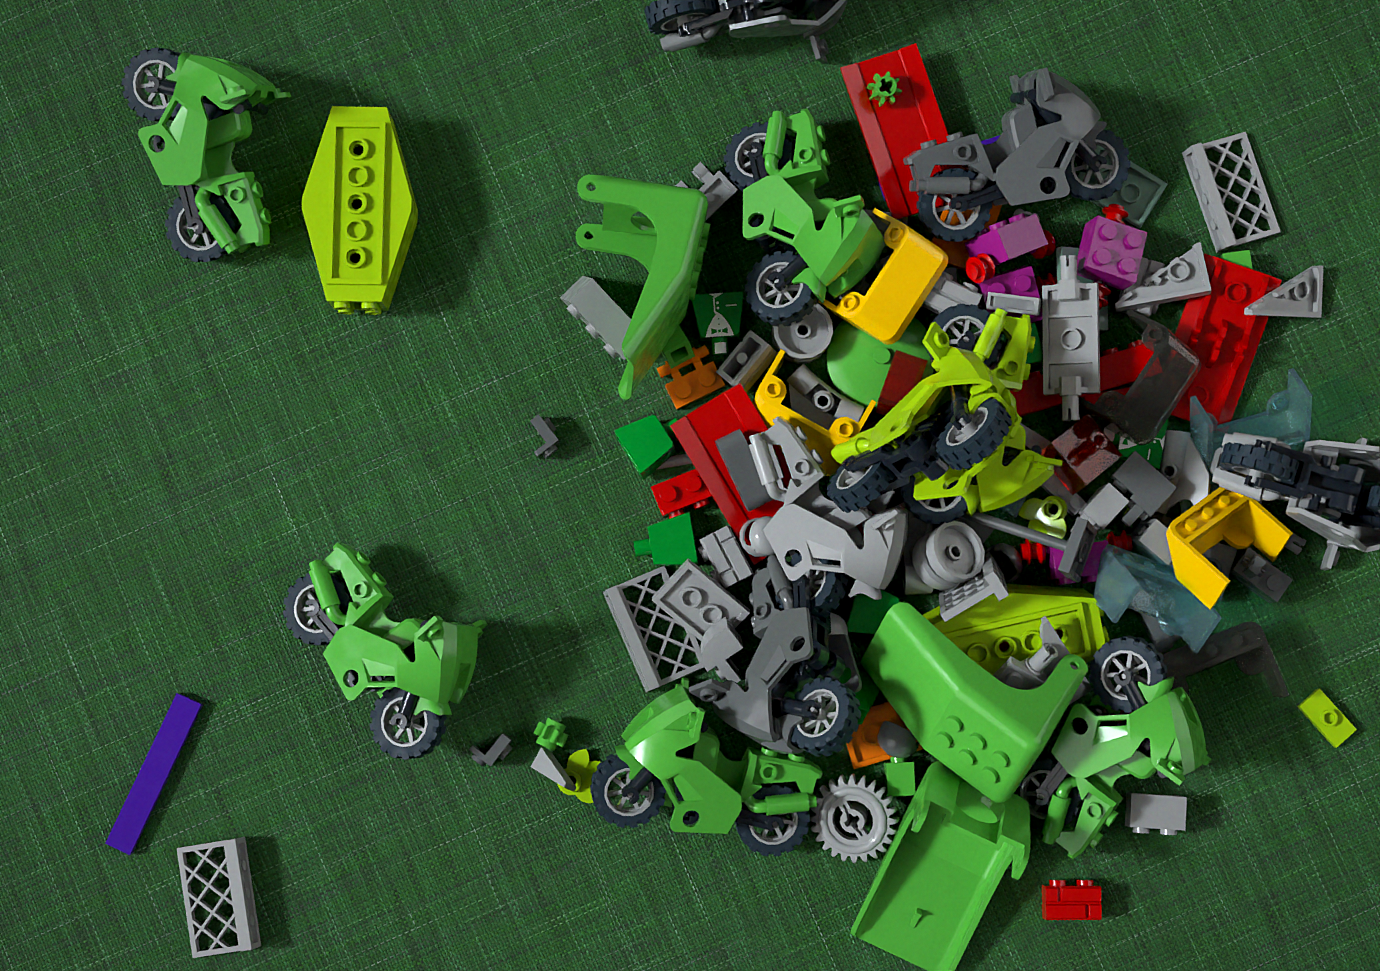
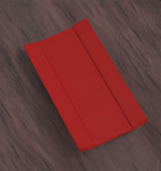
M915 43L899 50L840 68L891 217L897 220L919 213L916 206L919 196L916 191H909V182L913 180L909 165H904L903 158L921 149V143L936 139L937 144L947 142L946 136H948L920 52ZM889 71L890 77L900 79L897 83V88L901 89L902 92L900 95H893L895 98L893 105L886 101L879 107V101L875 99L869 100L872 90L867 89L869 83H875L873 77L876 73L883 77ZM887 86L879 88L881 92L889 91ZM935 165L930 177L936 172L960 167L959 165ZM944 194L947 197H951V194ZM938 196L935 201V208L941 206L942 199Z
M1204 253L1212 290L1211 294L1187 299L1163 365L1162 373L1155 388L1156 397L1155 402L1151 403V408L1222 433H1227L1269 317L1244 315V309L1278 288L1282 280Z
M741 383L731 387L670 425L739 541V532L748 520L763 516L773 517L783 507L784 502L773 499L748 512L715 444V440L740 429L748 445H750L749 436L768 430ZM773 445L785 476L782 478L784 485L788 488L789 481L792 479L791 473L778 445ZM755 521L751 522L745 531L744 540L749 546L751 545L749 532ZM747 553L753 565L767 557H754Z

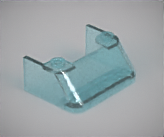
M1294 368L1288 369L1287 390L1277 392L1269 398L1266 412L1218 425L1215 416L1211 413H1206L1197 397H1190V430L1194 443L1208 468L1211 481L1213 474L1210 472L1213 456L1215 450L1220 447L1223 448L1222 442L1225 433L1233 434L1237 432L1278 438V441L1288 444L1292 450L1303 452L1305 442L1310 441L1313 395Z
M1107 544L1102 551L1094 598L1097 601L1096 605L1105 611L1110 620L1117 623L1126 608L1133 609L1156 618L1160 623L1159 628L1170 636L1174 634L1181 636L1192 651L1198 653L1222 619L1214 607L1210 610L1177 580L1173 568L1111 544Z

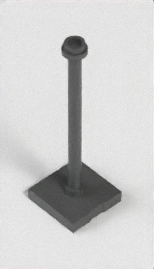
M938 498L932 499L928 504L934 508H941ZM944 500L946 506L951 504V502ZM975 511L971 517L966 512L961 516V518L1064 551L1058 570L1069 580L1078 583L1098 532L1088 520L1077 517L1070 538L1064 540Z

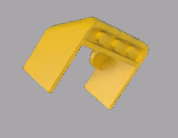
M874 208L872 213L888 226L884 234V241L888 247L894 250L865 296L857 292H850L841 299L837 306L826 299L824 303H821L819 300L818 302L847 323L878 341L891 345L901 338L948 264V256L941 248L906 224Z
M780 349L762 380L752 403L768 429L775 425L773 419L778 416H782L794 428L799 426L808 438L805 443L810 451L815 448L824 462L820 465L826 471V476L835 475L837 469L842 465L832 457V449L837 444L847 442L850 438L862 432L873 413L876 401L871 400L859 423L849 417H840L833 422L828 431L781 404L786 395V386L781 379L776 377L785 357V351Z
M1221 487L1174 519L1166 530L1171 560L1177 580L1210 610L1215 606L1230 580L1202 555L1223 539L1236 549H1246L1253 544L1268 559L1274 562L1293 535L1286 526L1255 499Z

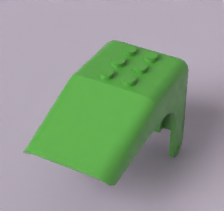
M588 174L579 180L577 192L583 200L604 204L603 225L589 223L581 225L576 231L577 244L587 250L632 257L642 263L649 272L622 342V351L628 363L620 381L618 393L622 399L627 400L630 399L685 317L689 300H694L698 276L701 273L703 255L706 251L710 224L706 223L708 200L705 194L698 189ZM593 185L596 189L589 191L587 186ZM636 212H641L647 217H636L632 215ZM592 234L593 238L586 239L585 235Z
M904 602L893 605L886 613L860 662L922 748L988 799L996 803H1004L1012 797L1044 749L1088 671L1087 664L1081 657L1067 654L1040 687L1030 690L1010 687L971 660L914 607Z
M940 761L933 762L928 767L898 826V831L893 836L892 844H889L850 934L927 971H955L1009 864L1012 862L1011 877L1015 880H1019L1026 868L1030 854V806L1027 801L1013 794L1004 803L993 802Z

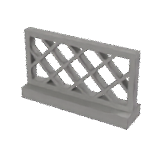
M1246 132L1204 144L1198 143L1182 152L1216 253L1280 233ZM1240 140L1243 149L1241 157L1228 151L1232 142ZM1212 148L1221 153L1217 164L1208 160L1205 150ZM1225 156L1237 162L1233 173L1220 167ZM1241 166L1250 169L1252 177L1249 182L1237 176ZM1218 172L1230 179L1225 189L1216 184L1215 177ZM1234 181L1246 187L1242 198L1229 192ZM1250 190L1259 195L1261 201L1258 207L1246 201ZM1226 197L1238 203L1234 214L1225 210L1224 201ZM1242 207L1255 213L1250 223L1238 217ZM1259 215L1267 219L1271 230L1262 231L1254 226ZM1235 222L1247 229L1244 237L1237 240L1232 230Z
M990 552L984 555V564L978 574L952 589L943 590L939 593L940 615L945 622L993 593L999 601L1009 596L1004 574Z
M665 566L613 586L603 592L645 692L704 667L700 646L692 633L684 628L686 637L683 643L669 638L674 624L683 626L675 619L658 613L660 608L658 605L655 611L640 606L645 592L653 595L656 593V591L647 588L651 577L661 574L664 583L670 578ZM646 580L644 586L637 584ZM630 586L642 590L637 604L626 600L622 590ZM629 606H632V607L635 608L633 614H632V611H631V609H630ZM638 609L653 615L648 629L637 625L635 617ZM656 617L671 622L666 636L651 631ZM640 631L646 633L644 639ZM649 634L664 640L659 654L648 650L646 642ZM688 640L690 641L692 647L687 645ZM667 642L681 647L676 661L662 656ZM687 649L694 652L699 664L692 667L681 664L680 660L684 650ZM651 656L657 658L656 661H655V664H654V662H653ZM660 659L674 665L671 676L662 680L657 671ZM678 667L685 669L676 673Z
M245 837L177 848L192 957L197 958L236 951H247L260 947L261 940ZM224 846L226 858L220 865L209 856L216 847ZM208 849L206 854L201 850ZM194 851L202 857L195 869L187 864L186 852ZM206 861L217 869L210 881L199 873ZM221 873L229 878L230 886L225 893L214 885V882ZM195 877L206 885L199 897L191 891L190 884ZM210 889L221 896V899L214 908L203 901V898ZM225 900L233 906L234 913L229 920L218 912ZM199 904L210 912V915L203 924L195 919L194 911ZM214 916L225 924L218 936L207 928ZM229 928L237 933L238 945L230 946L222 940ZM204 932L214 942L208 950L200 951L198 939ZM218 944L222 946L221 948H216Z

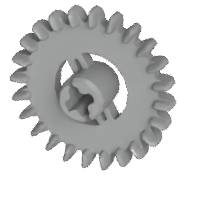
M854 773L850 776L849 782L845 780L844 775H840L838 784L834 779H830V789L822 785L820 787L822 795L815 794L818 804L817 807L810 808L816 813L810 815V821L816 824L811 827V831L819 832L815 840L817 842H825L822 847L823 850L832 848V857L840 853L842 861H845L850 856L852 862L856 863L858 856H860L864 862H867L869 859L868 854L873 858H878L879 853L877 849L881 852H886L888 847L884 843L892 844L893 837L889 834H896L898 828L891 825L898 823L899 817L891 816V814L895 813L898 807L888 806L893 796L883 798L882 795L886 787L876 791V780L866 785L865 775L859 783L856 782ZM838 806L843 812L840 817L842 828L849 833H855L858 838L848 837L842 834L836 827L834 812ZM867 808L873 817V827L869 833L864 826L869 818ZM850 815L853 817L858 816L859 820L857 818L851 819Z

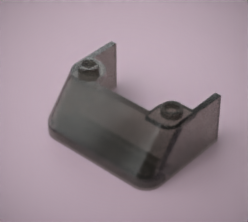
M1128 309L1126 314L1135 332L1142 335L1145 347L1154 353L1125 396L1116 391H1108L1103 393L1095 404L1079 397V415L1137 445H1146L1154 440L1199 373L1201 361L1195 351L1164 325Z
M1248 621L1237 624L1162 654L1164 665H1167L1168 673H1166V678L1174 677L1171 690L1182 687L1188 696L1189 687L1185 678L1235 659L1239 670L1246 675H1256L1263 672L1273 697L1289 696L1264 631L1256 622Z

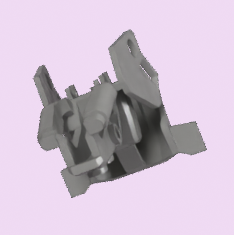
M782 416L773 419L775 425L771 428L749 436L751 441L749 448L761 484L765 485L771 498L784 502L783 507L776 512L763 531L789 580L795 581L809 569L845 573L856 579L848 595L850 598L856 594L863 593L875 600L881 599L880 589H885L892 580L902 559L907 541L909 510L904 508V501L897 506L879 511L875 515L866 506L860 507L855 512L853 510L850 513L843 512L833 501L825 498L819 489V481L827 475L820 465L824 461L815 448L810 451L805 443L808 438L799 426L794 428ZM773 445H781L792 479L789 481L788 488L784 485L782 478L785 476ZM860 523H862L864 529V536L857 527ZM797 550L801 553L802 561L798 566L792 567L787 564L785 556L787 552H789L790 556H793ZM813 558L839 560L840 566L814 563Z

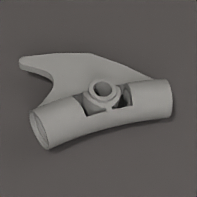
M805 364L800 366L786 380L789 383L790 403L794 412L828 431L833 422L840 417H849L859 423L865 407L832 389ZM821 397L828 399V404L824 407L818 404V400Z
M1166 431L1161 464L1158 471L1177 488L1156 510L1160 513L1166 514L1170 508L1183 500H1190L1195 505L1210 494V473L1189 432Z

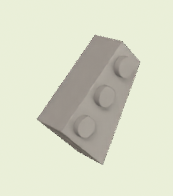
M582 276L560 299L568 306L566 309L577 320L580 318L587 325L585 329L595 339L599 337L606 344L603 348L614 359L618 356L625 360L622 342L631 319L592 278Z

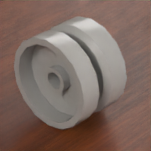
M818 303L813 305V311L810 315L806 314L802 317L804 320L801 322H792L790 326H783V324L773 326L771 331L772 343L777 353H779L780 349L785 351V360L796 364L810 363L820 358L828 348L833 334L832 320L827 310ZM801 328L807 330L805 333L806 335H800L798 331H800Z
M958 521L945 522L916 541L913 548L912 561L916 573L924 583L931 588L943 591L958 586L981 571L984 564V548L981 539L968 525Z

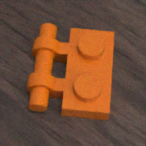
M705 345L697 349L693 347L692 350L695 356L672 369L667 361H665V365L656 368L661 378L671 374L674 380L666 384L665 388L676 410L725 387L721 376L716 373L717 368L712 361L703 366L700 360L709 355ZM692 363L696 370L681 376L679 369Z

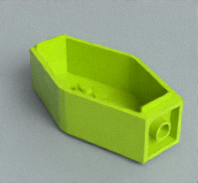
M332 106L302 196V211L326 301L334 310H338L339 314L349 315L354 314V310H365V314L380 315L381 311H389L418 221L416 201L395 124L387 107ZM356 146L364 148L361 155L354 154ZM356 199L362 201V206L359 209L352 207V203ZM355 253L361 256L358 263L351 262V256Z
M1006 584L1009 596L999 601L993 593L946 622L940 615V606L922 615L971 660L991 675H994L1011 656L1019 661H1023L1028 657L1032 658L1042 647L1040 625L1041 618L1046 616L1054 630H1062L1063 635L1060 639L1069 653L1081 657L1086 663L1093 660L1096 651L1102 645L1109 642L1107 629L1105 626L1102 627L1100 618L1104 616L1102 603L1083 588ZM1008 642L1009 648L1006 651H1000V643Z

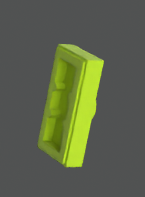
M1317 688L1297 706L1334 748H1337L1357 730L1320 688Z

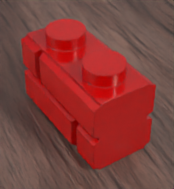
M1050 879L1049 885H1042V918L1045 920H1101V886L1093 885V880L1077 879V885H1066V880Z

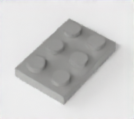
M689 558L652 596V601L700 641L704 633L724 617L736 628L750 614L749 608Z

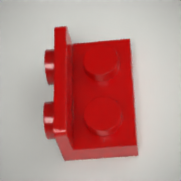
M696 469L651 486L662 517L668 516L669 519L685 514L683 509L694 506L696 510L709 505L708 499L713 498Z

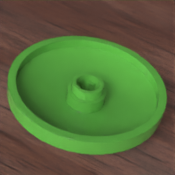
M914 316L901 338L894 344L886 345L842 320L832 334L826 355L828 374L836 391L857 404L864 406V410L867 409L871 400L876 401L874 413L889 412L920 381L933 374L934 368L931 366V357L922 342L927 333L926 328Z

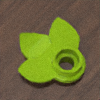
M1049 496L1044 500L1032 498L1019 507L1017 514L1030 520L1028 528L1061 539L1066 535L1067 525L1064 518L1067 515L1068 508L1066 502L1061 497ZM1056 504L1058 506V512L1055 515H1053L1051 513V507Z
M587 749L574 752L568 758L567 768L564 770L568 776L576 778V789L573 792L558 784L559 789L564 794L576 795L582 802L593 803L590 790L591 778L593 773L597 771L600 761H589Z

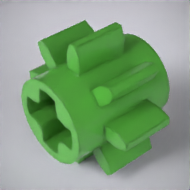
M889 71L883 77L876 73L873 77L875 83H869L867 89L872 90L869 100L875 99L879 101V107L886 101L893 105L895 103L893 95L897 96L902 92L901 89L897 88V83L900 79L890 77ZM886 86L889 88L888 92H881L879 89L880 87Z
M547 718L545 724L539 722L534 731V734L539 736L536 743L552 751H555L557 745L563 747L569 736L563 733L566 726L551 718Z

